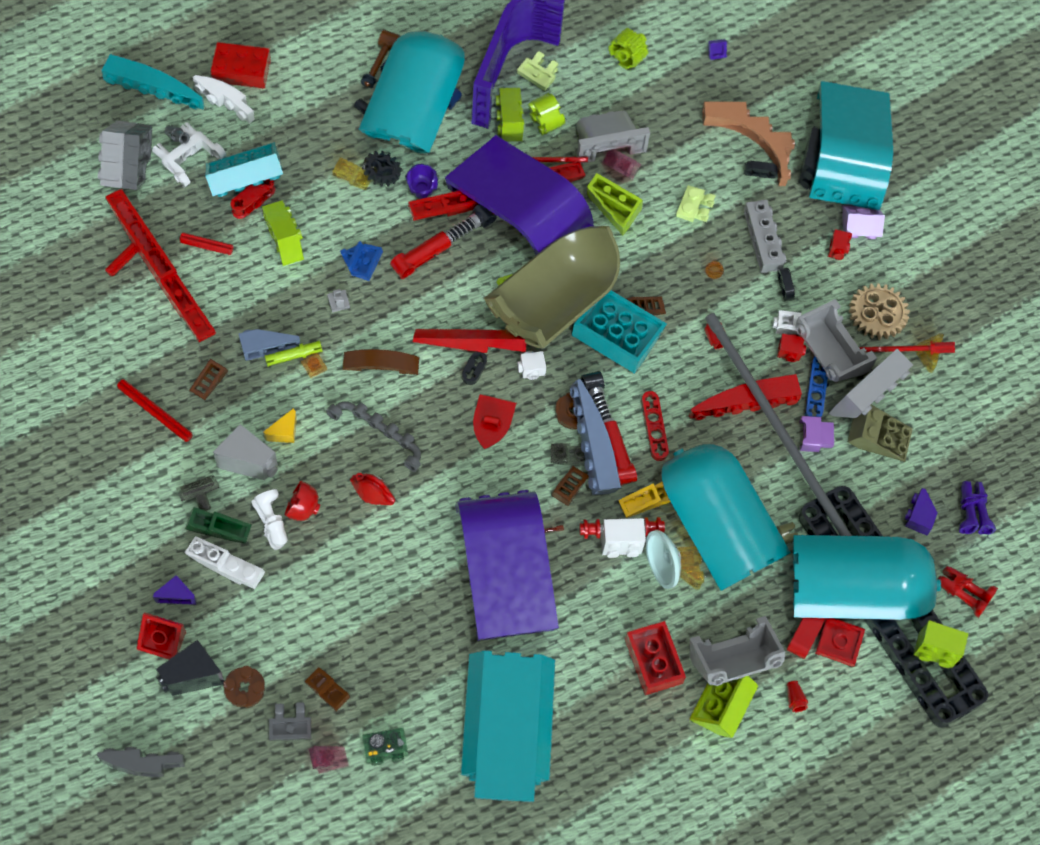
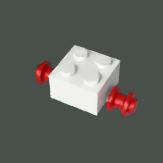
M647 517L640 519L604 520L603 525H600V519H596L595 523H588L587 519H583V523L579 524V533L583 535L584 539H587L589 535H595L597 539H600L601 536L602 555H607L609 558H616L619 555L637 557L639 554H642L646 541L645 537L651 531L659 530L665 533V522L661 521L660 517H657L655 521H649Z

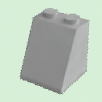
M241 424L213 451L216 465L222 470L264 481L268 477H273L278 470L275 451Z

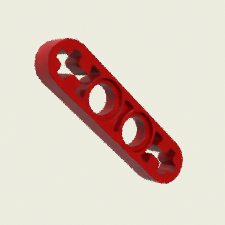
M647 391L642 396L641 404L650 452L654 460L664 461L668 456L669 448L660 400L656 392ZM648 397H651L653 400V408H650L649 401H646ZM656 414L658 420L655 422L650 421L648 415ZM653 431H658L661 433L662 437L659 439H655L652 437L651 433ZM661 443V451H664L662 456H660L659 453H655L657 452V444Z

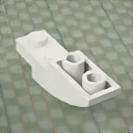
M198 75L193 77L195 90L199 94L203 93L211 104L215 103L218 107L224 104L228 110L235 111L240 120H245L249 124L255 120L254 112L247 106L246 95L231 85L213 78Z
M196 536L185 551V554L195 561L239 585L242 583L255 589L265 574L262 568L237 558L227 550Z

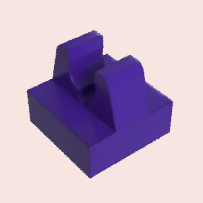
M726 39L708 41V56L710 60L727 58Z

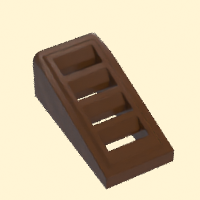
M662 297L627 298L628 301L642 308L641 304H644L645 309L643 310L653 316L666 314ZM654 302H658L660 309H656ZM648 303H651L652 309H649Z
M210 358L189 391L206 400L227 374L228 370ZM214 368L219 371L218 374L212 372L211 369ZM207 374L213 376L214 380L212 381L211 379L206 377ZM205 380L210 383V386L208 387L201 382ZM200 386L204 388L206 392H201L197 389V387Z
M572 466L554 489L552 497L569 506L589 478V475ZM573 472L581 476L582 479L579 480L578 478L573 476ZM569 478L574 480L578 484L575 485L574 483L570 482ZM565 484L571 486V487L574 488V489H573V490L569 489L568 487L565 486ZM561 489H563V490H565L566 492L570 493L569 496H568L567 494H565L564 492H562Z

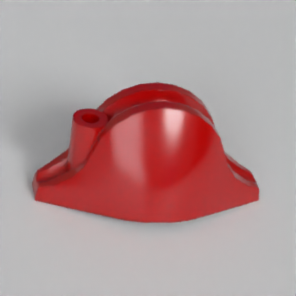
M357 473L351 477L350 482L363 501L376 505H393L396 501L385 481L379 476Z

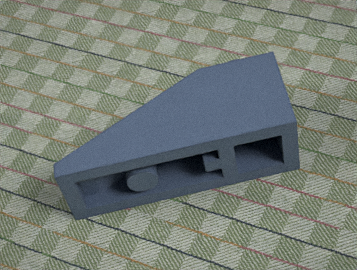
M260 329L245 330L243 333H239L245 361L298 347L300 344V338L296 335Z

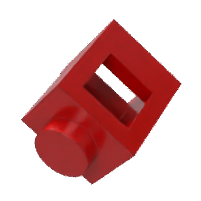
M835 229L830 240L828 257L842 260L844 254L849 252V242L853 233Z

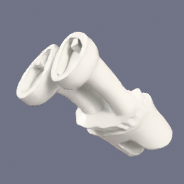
M277 489L263 492L251 501L265 524L264 536L268 539L271 548L274 550L281 549L288 541L282 516L275 515L271 505L278 498L279 493Z

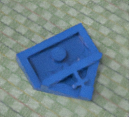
M359 241L356 246L348 250L344 248L340 252L352 276L370 281L383 250L382 247L362 244Z

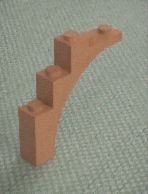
M704 102L702 109L703 125L728 128L756 142L768 154L772 162L778 166L779 186H786L787 181L791 178V170L787 166L789 164V156L791 150L795 148V140L792 139L791 132H772V124H769V117H750V110L747 109L746 102Z

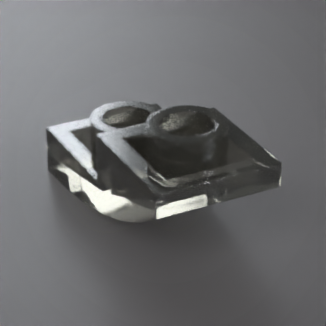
M570 443L551 444V463L585 466V455L581 450V446H571Z

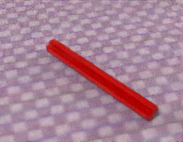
M125 379L118 382L117 387L119 390L182 440L188 442L193 437L191 431Z

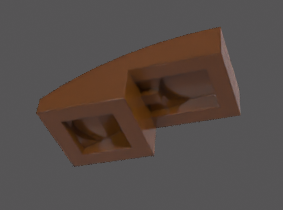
M320 667L305 680V683L336 712L350 698L349 693L335 683L334 679Z

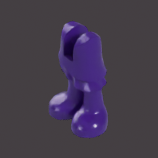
M963 481L960 503L962 504V510H966V520L959 525V532L961 534H972L978 529L979 534H993L996 531V526L990 520L985 503H987L988 495L985 492L983 483L976 481L974 485L975 494H972L971 482ZM975 506L978 508L979 523L976 517Z

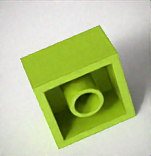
M928 621L918 634L913 655L918 656L923 661L936 662L941 667L953 668L964 656L969 633Z

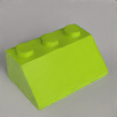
M749 675L718 686L707 683L689 720L719 736L733 738L758 685Z

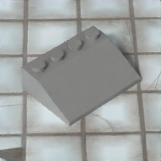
M896 349L854 387L829 414L831 416L857 418L861 413L865 416L872 409L870 405L873 402L878 404L885 397L883 393L886 390L891 392L898 385L896 381L899 378L903 380L910 374L908 370L913 364Z

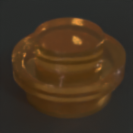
M718 261L708 263L705 268L706 275L712 279L720 278L724 272L722 264Z

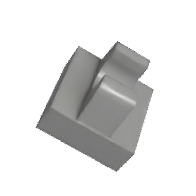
M337 289L333 290V293L327 294L332 312L350 308L346 290L341 291Z

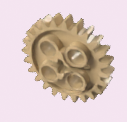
M872 283L869 288L863 286L862 291L858 289L849 304V313H852L850 319L855 320L853 326L859 325L858 331L865 330L864 336L870 333L872 339L877 335L880 340L882 335H884L887 340L890 335L895 337L897 333L900 334L907 324L910 312L907 309L909 304L903 303L905 297L899 298L900 291L894 293V287L888 290L887 284H885L884 288H881L880 283L876 287Z

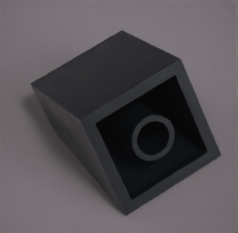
M815 126L812 128L806 144L798 180L804 189L809 190L815 176L820 151V129Z
M198 640L156 668L158 673L156 679L165 693L169 691L172 696L216 687L224 683L221 670Z

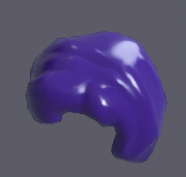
M416 164L410 168L405 176L410 192L415 194L418 199L427 198L437 190L438 175L436 170L430 165Z

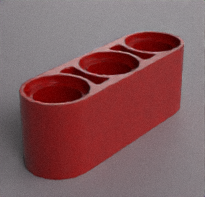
M802 618L787 650L805 659L826 618Z

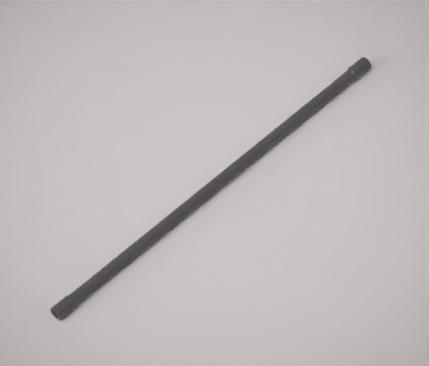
M715 313L707 315L705 320L718 337L840 536H852L727 336Z

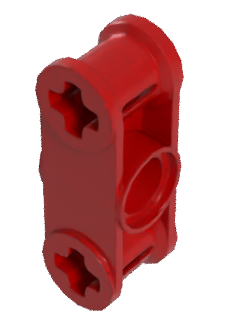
M269 178L263 180L262 184L247 186L231 200L232 215L235 218L242 219L263 205L275 193L274 180Z

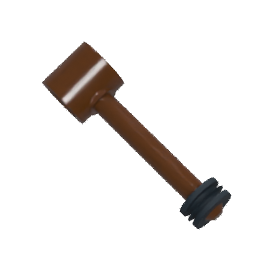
M385 29L382 30L378 40V46L382 48L369 73L363 75L361 79L362 85L369 88L374 87L377 71L387 52L391 50L393 44L401 35Z

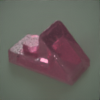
M313 746L308 749L313 769H318L319 774L349 766L344 746Z

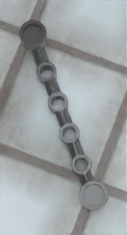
M343 401L336 405L331 404L326 409L327 415L334 420H338L342 416V409L350 410L354 416L364 419L371 427L379 429L386 437L396 440L401 447L413 452V456L409 455L404 461V465L408 469L416 472L421 466L419 462L421 451L413 443L415 441L414 437L409 433H405L404 436L397 433L399 428L394 423H390L388 426L382 423L384 419L379 413L368 414V408L365 404L359 402L356 406L351 402Z

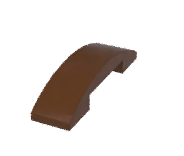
M380 349L344 352L343 370L362 371V369L399 371V374L418 375L420 357L408 353Z

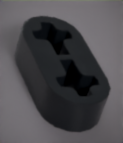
M747 161L744 164V174L746 176L770 179L777 177L778 166L776 164L759 161Z
M779 268L777 276L783 300H794L795 290L789 268Z
M474 352L469 358L462 372V380L465 384L473 385L479 380L487 365V356L483 352ZM482 358V362L475 366V359ZM474 370V376L468 379L467 374Z

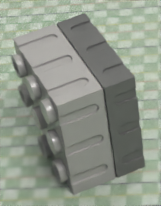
M116 120L115 123H112L100 133L99 143H102V149L98 157L101 162V169L98 171L100 186L137 190L145 183L146 165L151 160L153 125Z

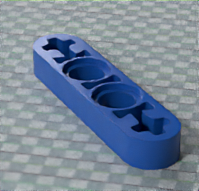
M816 357L813 358L811 364L805 416H812L813 406L817 405V414L812 417H822L828 377L823 367L821 371L818 370L819 363ZM819 376L823 379V383L818 384L813 378ZM818 393L821 399L814 400L811 394Z

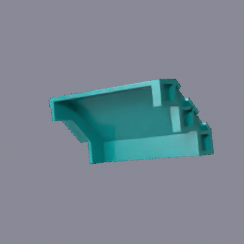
M480 651L469 654L461 775L469 777L470 781H475V798L534 802L535 785H541V782L550 780L555 659L541 654H534V657H522L521 653L505 652V655H494L492 651Z

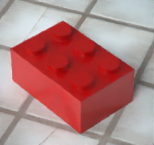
M217 42L211 67V76L213 79L229 85L265 89L271 63L270 48Z
M665 621L627 632L625 642L645 695L684 683L686 675Z

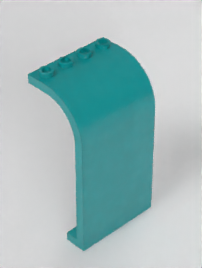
M821 81L817 93V99L820 100V151L809 198L880 210L888 187L893 161L890 93Z

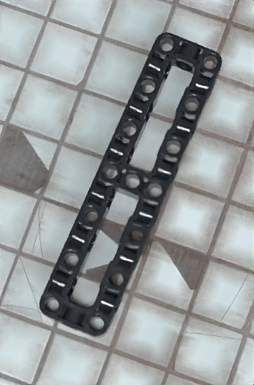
M839 486L826 493L837 513L847 523V528L852 536H883L849 487ZM838 496L844 497L845 501L840 500ZM817 498L803 506L799 514V521L808 535L838 536L826 518L828 515ZM806 513L812 514L813 518L808 517ZM860 527L865 528L867 533L862 532ZM933 609L926 615L911 619L914 623L913 627L918 634L928 621L942 624ZM864 619L935 726L946 727L976 710L987 701L988 691L965 656L953 668L941 667L948 679H951L959 690L958 694L947 699L923 661L918 656L913 655L915 649L895 619ZM893 644H898L901 650L895 649ZM916 677L921 678L924 684H919L916 681ZM972 693L977 694L979 700L974 699ZM939 712H943L946 715V719H942L939 716Z

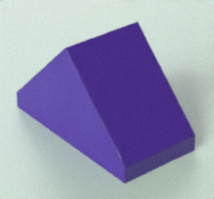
M177 575L153 595L155 603L196 605L197 602L195 595Z

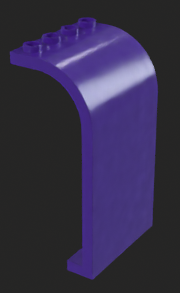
M511 0L506 5L473 83V125L489 129L491 124L492 92L506 56L513 46L526 40H539L559 46L565 0Z
M497 135L445 176L447 187L451 192L459 190L519 230L532 246L535 255L558 238L570 232L594 226L592 213L587 202L572 183Z
M520 490L517 491V494L504 492L499 493L495 497L482 495L479 496V499L471 500L470 497H466L456 501V513L459 512L463 531L477 641L558 630L559 624L543 518L536 492Z

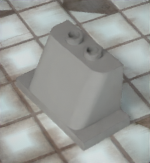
M611 111L606 114H594L581 118L576 124L580 139L577 157H588V162H594L597 152L628 147L629 155L646 152L650 137L649 128L636 129L626 111Z

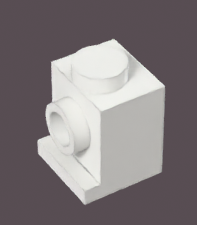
M779 310L777 317L773 318L772 325L773 328H776V334L798 335L795 325L801 313Z

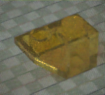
M696 546L678 547L677 549L681 555L680 578L695 590H698L702 583H704V572L700 571L699 566L702 563L701 555L697 553Z

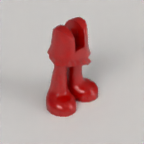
M946 566L942 572L948 578L944 576L937 578L941 580V588L948 595L951 594L952 596L959 597L972 608L974 615L979 618L998 588L990 586L987 589H983L972 582L973 578H967V574ZM963 589H966L980 600L975 599L974 597L966 593Z

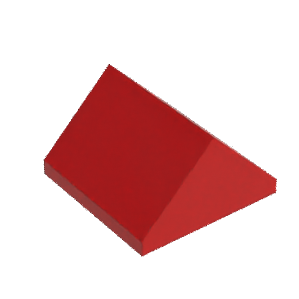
M144 612L136 649L170 659L178 654L186 635L184 625Z

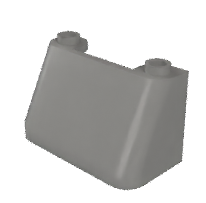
M836 299L799 316L796 321L795 330L802 336L826 371L827 377L834 382H839L870 372L877 357L872 351L865 353V348L860 350L841 323L843 316H838L837 309L841 306Z
M766 616L757 618V625L753 629L748 627L746 635L713 645L709 639L703 642L700 636L690 638V659L694 667L710 685L718 686L728 681L768 669L778 668L785 660V650Z

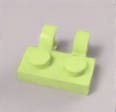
M538 51L532 60L526 58L517 69V74L546 91L555 80L554 74L558 71V68H556L558 63L552 60L546 69L541 67L540 65L544 62L542 59L544 54Z
M688 185L676 217L693 222L695 218L707 222L710 209H699V206L702 204L713 208L716 195H704L705 190Z

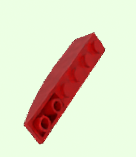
M796 374L756 381L772 408H776L780 404L794 405L801 398L802 392ZM745 383L725 390L694 406L690 410L689 419L703 420L706 416L721 417L725 413L739 414L743 410L749 409L750 411H758L761 407Z

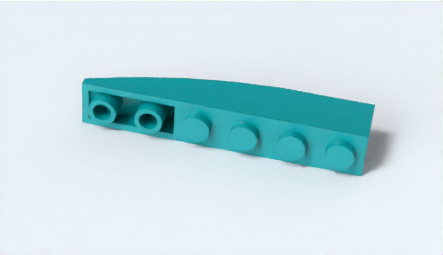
M110 54L101 70L104 80L109 84L116 83L126 89H136L142 94L149 93L159 99L166 98L172 100L175 104H186L192 109H204L203 97L177 79L145 64Z

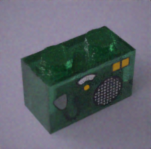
M404 727L362 735L367 764L371 763L372 766L381 765L384 763V760L392 759V762H398L408 756Z

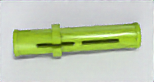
M320 340L305 345L301 343L298 347L264 356L267 367L300 357L304 359L308 355L323 351Z

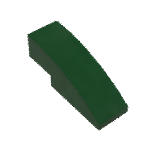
M193 507L185 529L228 541L246 543L252 524L215 511L210 513Z

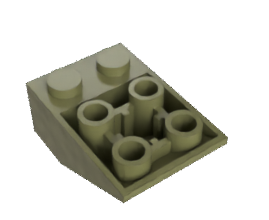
M872 404L870 405L872 409L865 416L861 413L857 418H853L848 443L858 449L903 462L906 461L913 430L911 427Z

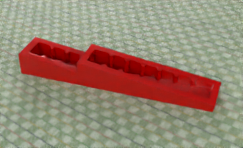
M415 329L413 342L483 353L488 352V347L526 352L527 346L525 343L526 339L519 335L515 337L508 330Z

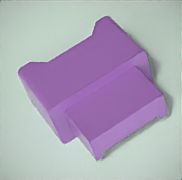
M802 416L799 423L803 424V441L800 451L819 452L821 448H833L834 423L821 422V417Z

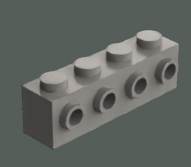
M767 200L746 202L744 215L760 272L778 271L786 263V255L782 253L781 238L776 233L777 224L772 219V207L768 205Z

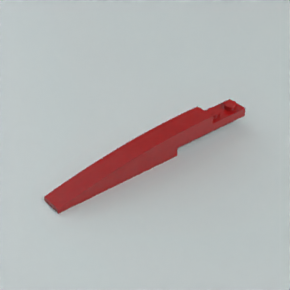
M580 162L549 167L569 182L585 178L586 176ZM455 191L409 201L408 207L414 221L441 214H446L449 217L472 211L479 203L462 192Z
M120 189L105 196L106 201L180 318L182 317L198 342L200 343L215 335V329L177 275V270L123 190Z

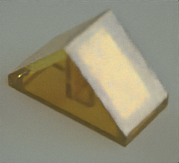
M939 333L920 342L918 345H930L931 340L933 342H942L944 334ZM915 351L928 372L933 373L940 353H933L931 355V351Z

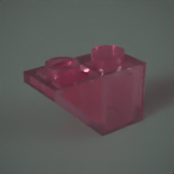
M615 149L609 150L602 164L632 180L641 166L636 160Z

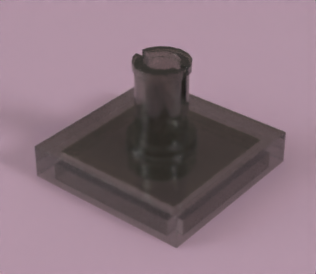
M210 475L177 487L176 490L181 502L195 497L198 508L207 511L211 509L206 493L220 487L214 475Z

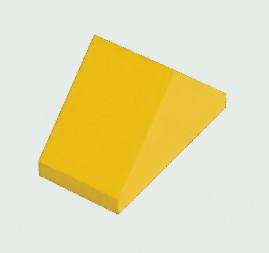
M294 409L290 410L263 432L265 440L267 442L295 443L296 411Z

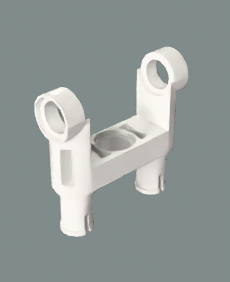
M188 122L184 123L187 127L181 126V129L190 136L188 143L179 145L171 152H168L161 143H158V147L155 145L152 149V152L162 160V164L174 175L176 181L184 185L182 186L183 188L190 184L185 171L179 166L186 160V157L192 156L202 147L217 159H222L226 156V152L218 143L214 144L202 132L196 131Z

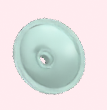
M659 530L651 531L646 539L648 563L657 582L665 589L673 588L677 585L681 573L680 552L665 533Z

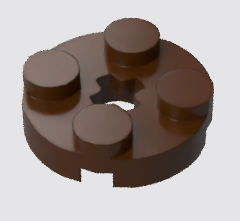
M570 392L558 399L555 407V416L558 423L564 427L577 429V416L569 411L574 407V401L570 396Z
M250 666L234 669L228 674L223 683L227 700L236 707L249 708L261 701L265 692L263 676L259 671ZM241 683H244V684L249 683V684H250V685L248 686L249 691H247V692L244 691V690L240 691V690H239V689L241 688L240 684H241Z

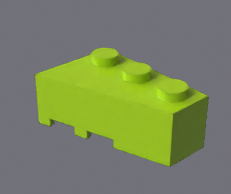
M499 88V95H496V106H499V110H496L497 121H500V125H497V134L506 142L523 141L524 119H522L523 108L521 105L520 88Z
M596 173L587 186V196L623 236L642 210L643 200Z
M283 200L262 206L264 219L271 237L276 243L277 252H280L282 265L286 266L304 260L300 243L303 237L300 229H296L295 218H291L292 213L289 206L286 207Z

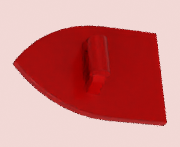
M482 394L479 395L473 418V427L476 438L484 449L495 445L506 435L510 428L517 403Z

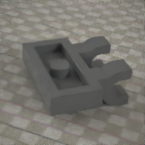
M296 703V718H284V704H275V719H269V741L311 739V717H305L304 703Z

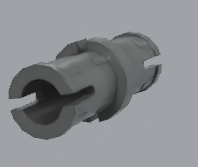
M173 125L165 127V134L170 136L172 140L182 144L189 142V134L180 127Z

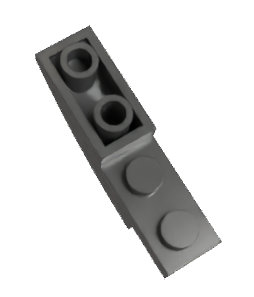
M125 747L124 750L116 751L114 748L103 749V752H97V757L104 764L118 771L137 776L164 777V768L185 767V758L179 752H168L167 755L158 756L156 753L146 754V757H143L141 750L137 749V747Z

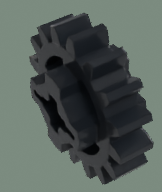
M374 151V154L369 153L368 157L364 159L362 166L363 174L368 175V181L374 180V185L378 182L381 187L383 184L389 187L391 183L395 184L399 180L402 168H400L401 163L395 162L396 157L391 158V153L385 155L384 151H381V154Z

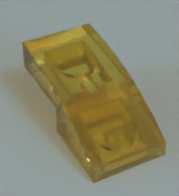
M339 158L332 171L333 176L349 181L350 185L365 191L371 180H367L368 175L363 174L364 170L360 166L343 158Z

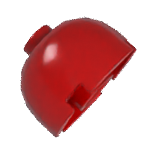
M300 481L294 489V495L291 501L288 502L284 513L286 517L296 521H304L309 519L312 514L316 515L321 505L318 503L319 496L317 490L312 485Z

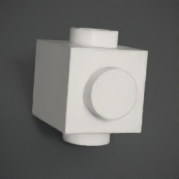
M528 351L520 355L517 368L519 373L522 372L523 378L534 380L546 374L543 351Z

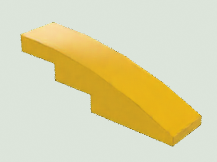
M663 482L656 485L653 483L618 500L626 518L671 502Z

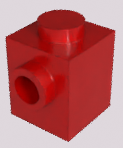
M782 333L777 357L783 358L788 362L800 361L801 356H805L807 345H804V339L796 334L788 335Z

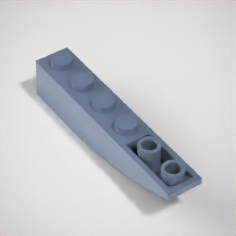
M578 379L570 386V396L574 401L573 411L574 415L577 416V431L581 436V450L585 455V469L589 475L588 485L592 490V495L615 493L621 488L611 441L591 395L581 379Z

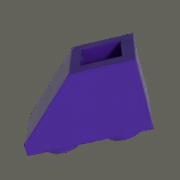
M921 488L919 493H914L911 503L914 504L912 510L908 509L904 519L907 520L905 527L927 536L932 530L938 513L926 489Z

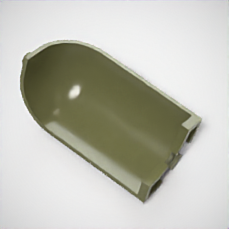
M591 226L578 229L558 238L484 297L489 309L496 318L500 317L507 326L505 328L515 337L519 335L526 339V344L543 349L613 288L620 270V253L612 230L609 226Z

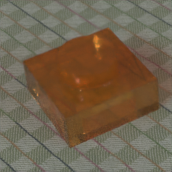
M318 353L301 361L310 378L327 370Z

